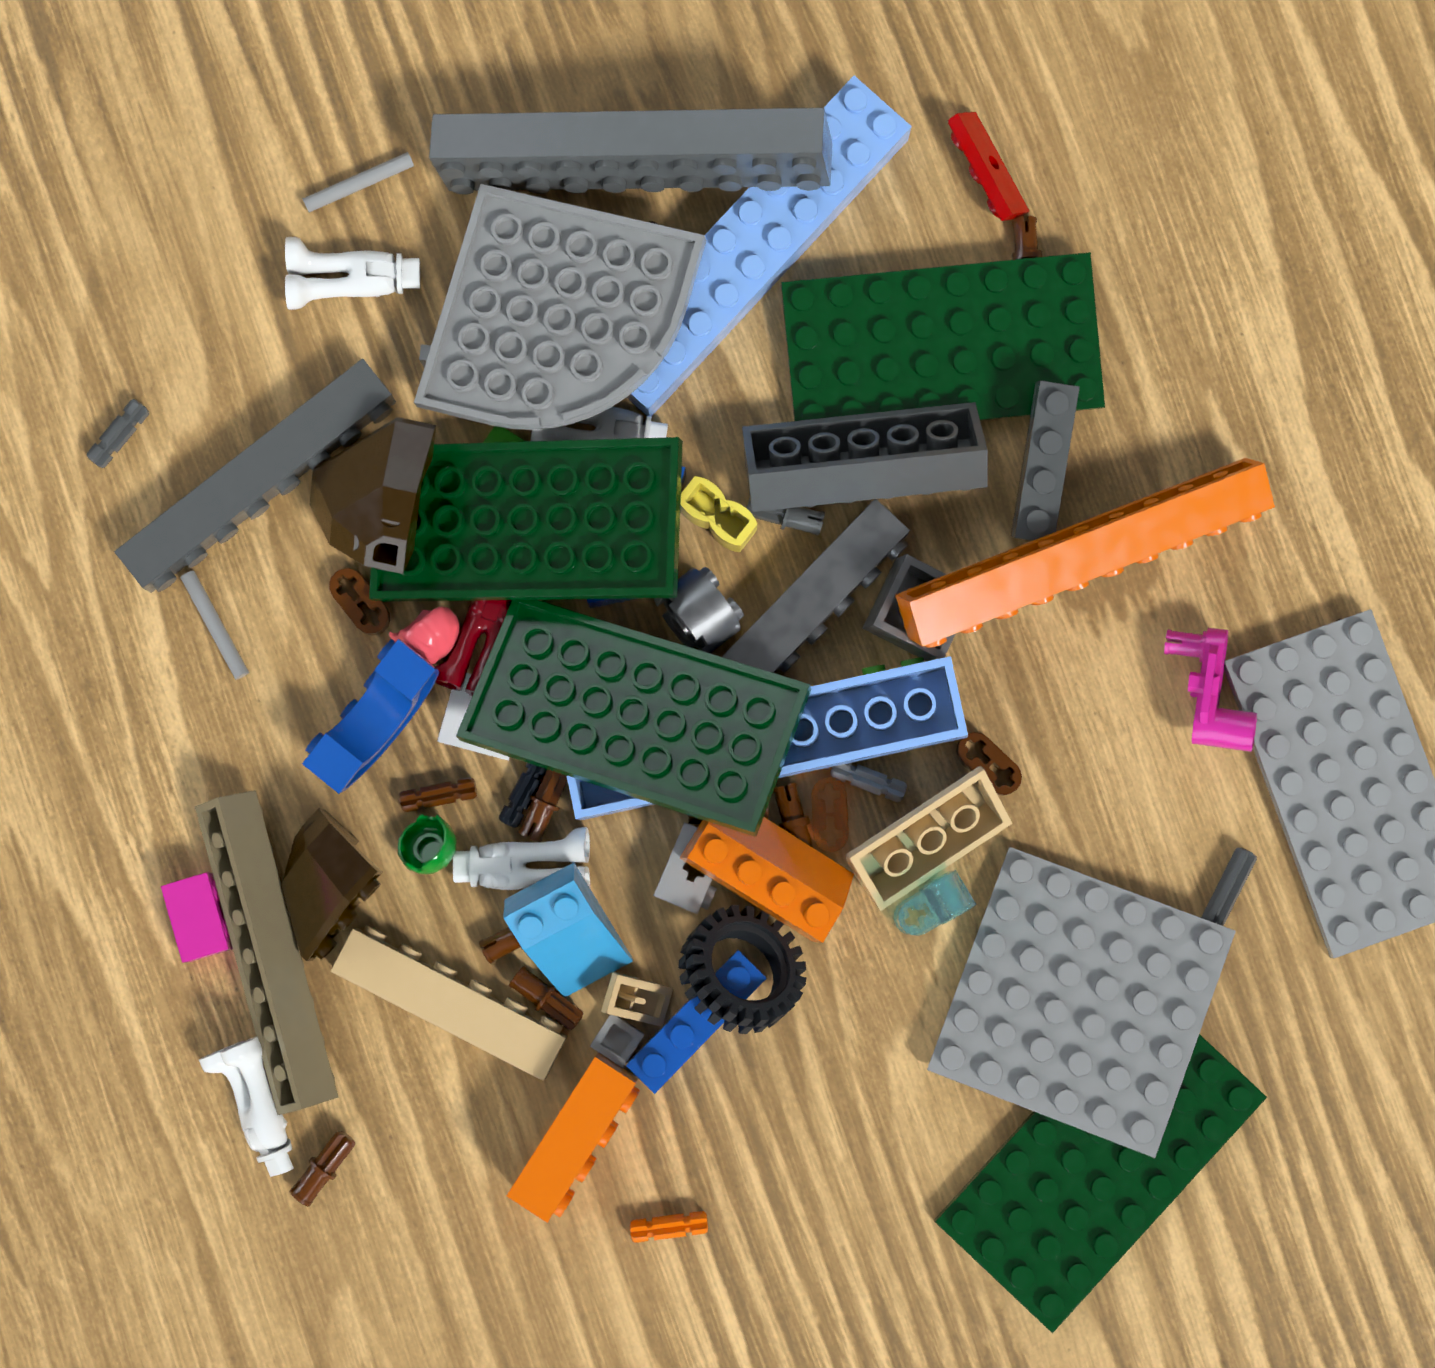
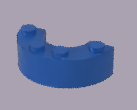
M391 639L379 652L377 658L381 662L364 683V687L367 690L359 701L353 699L340 715L342 720L325 734L318 733L305 750L309 755L302 764L338 794L353 785L389 748L421 707L437 680L439 670L401 639H398L396 642Z

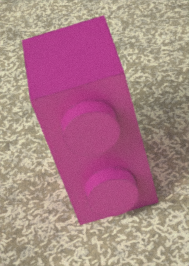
M206 872L161 886L182 963L196 961L233 949L213 873Z

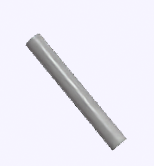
M406 152L302 199L310 213L414 167L409 153Z
M195 571L185 573L180 578L235 680L249 674V671Z

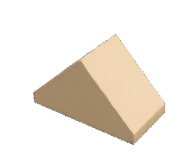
M614 971L601 1012L662 1027L673 988Z

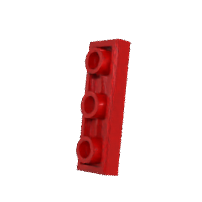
M957 113L947 120L952 130L951 139L954 145L964 152L970 163L969 172L972 178L982 185L988 196L987 205L991 213L1000 220L1006 221L1024 216L1030 212L977 113Z

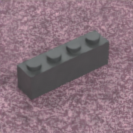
M1037 381L1035 383L1011 537L1034 541L1056 532L1079 386L1046 381Z

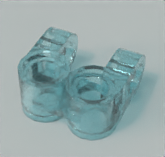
M950 870L921 887L915 894L901 901L893 911L892 920L900 932L919 936L940 924H945L974 907L976 902L957 870ZM908 908L917 911L923 909L926 916L920 915L917 918L918 926L905 923V919L909 917Z

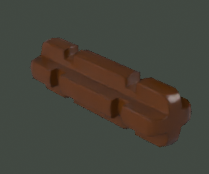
M468 777L459 779L454 784L449 781L420 787V791H416V789L402 791L399 793V801L404 812L420 810L421 806H424L426 809L455 803L456 799L459 798L462 801L474 799L477 797V788L474 779Z

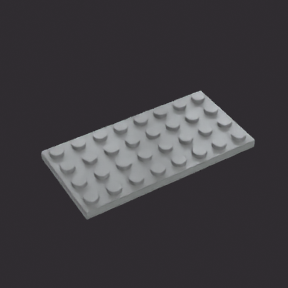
M1372 610L1358 613L1226 660L1224 671L1238 709L1240 711L1257 713L1253 750L1330 958L1343 956L1434 923L1435 779Z

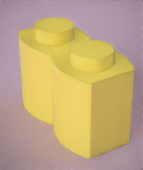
M694 476L681 493L680 510L682 514L693 524L709 529L715 540L723 547L731 551L741 552L757 531V521L752 513L741 504L726 500L722 491L711 481Z

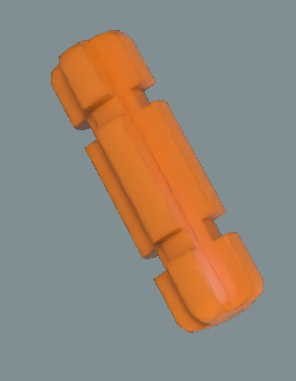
M704 1211L690 1212L689 1216H684V1213L652 1217V1221H646V1218L630 1222V1235L632 1242L635 1243L648 1241L651 1237H654V1240L684 1237L686 1233L692 1232V1235L708 1232L707 1215Z

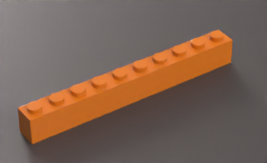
M1243 458L895 594L908 639L926 648L942 645L947 641L946 637L959 632H975L983 627L982 623L991 619L1010 618L1019 612V608L1029 604L1041 605L1048 603L1054 599L1053 595L1065 590L1077 591L1089 585L1090 580L1097 577L1116 576L1124 571L1123 567L1135 562L1148 563L1154 561L1159 557L1158 553L1168 549L1178 550L1189 547L1193 544V539L1203 535H1219L1228 530L1227 526L1236 522L1244 523L1257 520L1262 516V512L1275 507L1265 463Z

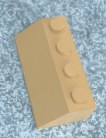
M980 765L847 853L846 861L862 888L878 909L882 911L1013 823L985 770Z

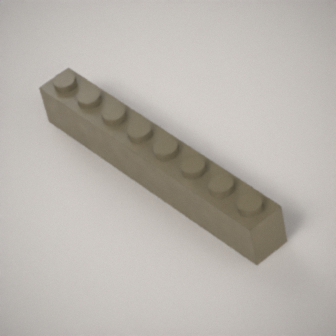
M256 790L218 797L195 806L254 1030L262 1047V1060L277 1115L301 1110L338 1098L335 1077L331 1071L324 1037L318 1023L314 1000L308 986L304 963L298 949L281 885L282 882L278 875L273 848L268 838L263 811L259 804Z

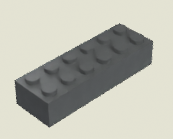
M975 402L742 427L745 468L752 512L814 507L816 505L852 503L881 498L891 499L919 494L929 495L957 490L967 491L988 487V449Z

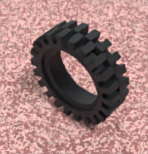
M731 905L726 911L722 907L717 909L712 915L709 914L687 937V941L680 951L684 955L679 960L678 968L686 969L680 975L681 985L690 983L692 985L685 992L688 1000L697 996L701 1000L695 1007L699 1014L707 1008L712 1011L707 1021L715 1025L721 1019H724L723 1030L731 1032L738 1025L739 1034H747L752 1029L754 1033L762 1032L767 1026L770 1028L775 1025L800 1000L803 994L800 990L806 985V977L800 975L807 970L806 962H796L803 954L800 946L790 949L789 944L795 939V936L791 931L783 937L778 931L784 925L782 922L776 920L770 926L767 924L770 915L763 910L754 917L755 907L746 906L740 912L739 905ZM727 938H737L756 946L764 954L773 973L772 990L767 998L761 1000L742 999L733 995L721 985L712 966V952L718 941Z

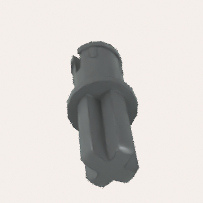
M750 497L746 507L754 518L778 524L782 530L785 527L812 533L816 536L820 534L823 525L822 520L825 516L824 511L820 512L805 507L752 512Z

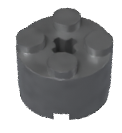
M703 567L700 571L692 568L678 579L677 598H654L657 607L664 603L668 611L662 617L685 646L691 648L696 646L700 651L712 653L740 631L739 620L744 617V614L732 598L729 597L726 600L716 588L720 585L719 581L707 567Z

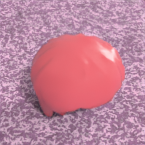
M441 606L432 611L422 610L409 626L397 633L390 632L389 636L395 642L401 639L433 665L442 658H445L453 650L459 637V622L457 616L450 608Z

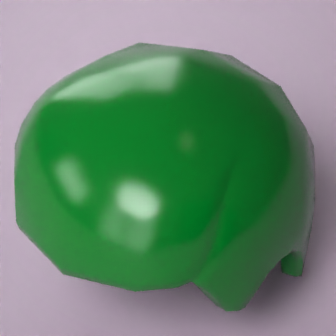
M421 814L414 823H411L404 829L399 837L398 856L404 866L410 871L418 874H434L446 868L456 853L457 839L451 826L439 815L432 817Z

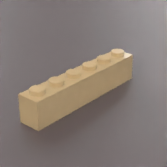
M366 925L364 930L359 928L352 929L330 972L542 1081L547 1078L568 1037L561 1032L563 1025L542 1015L539 1021L526 1015L528 1007L507 997L503 1003L491 997L490 994L493 989L476 980L471 979L468 985L456 979L457 971L441 962L436 961L433 967L419 960L422 953L406 944L401 943L399 948H396L384 942L387 935L373 927Z

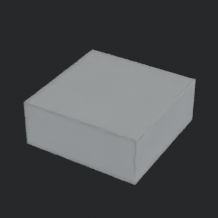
M610 1015L590 1047L623 1068L645 1034L619 1016Z

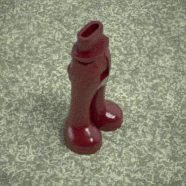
M472 600L451 655L445 662L435 667L439 670L436 684L451 690L462 691L474 648L481 634L485 633L486 640L465 688V692L473 696L512 600Z

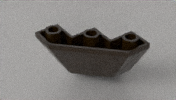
M397 417L314 468L311 481L310 507L329 545L364 566L400 574L404 573L415 547L421 485L433 459L436 425Z
M320 808L305 822L295 836L281 884L300 955L306 961H313L316 957L323 960L334 949L337 942L333 938L340 932L337 928L344 931L357 918L359 913L355 908L361 903L358 899L361 898L365 902L379 888L381 883L377 878L383 873L355 847L359 841L326 810Z

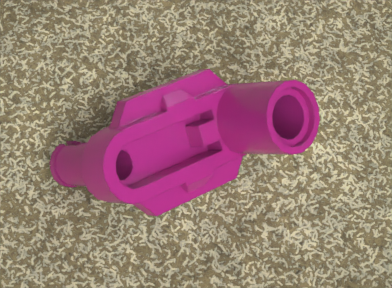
M1208 627L1207 631H1203L1202 635L1168 629L1164 654L1197 657L1199 662H1202L1201 673L1190 672L1188 682L1190 696L1197 697L1192 744L1252 752L1257 713L1218 708L1227 651L1228 630Z

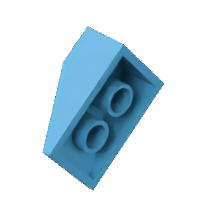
M575 863L560 869L504 900L503 918L524 952L563 997L633 962L631 954Z

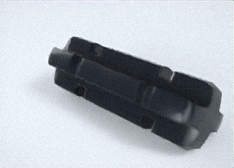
M530 763L526 764L525 767L528 768L526 773L522 772L508 798L510 803L508 806L504 805L499 815V820L512 828L519 826L524 816L522 812L524 808L528 809L532 801L530 797L531 795L535 796L541 784L539 780L541 776L545 775L547 769Z

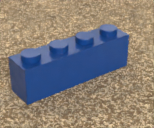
M738 949L715 972L721 985L730 993L742 999H747L767 979ZM698 996L688 1000L626 1065L654 1094L724 1023V1019H721L715 1025L707 1021L712 1014V1011L708 1008L701 1014L695 1010V1007L701 1002Z

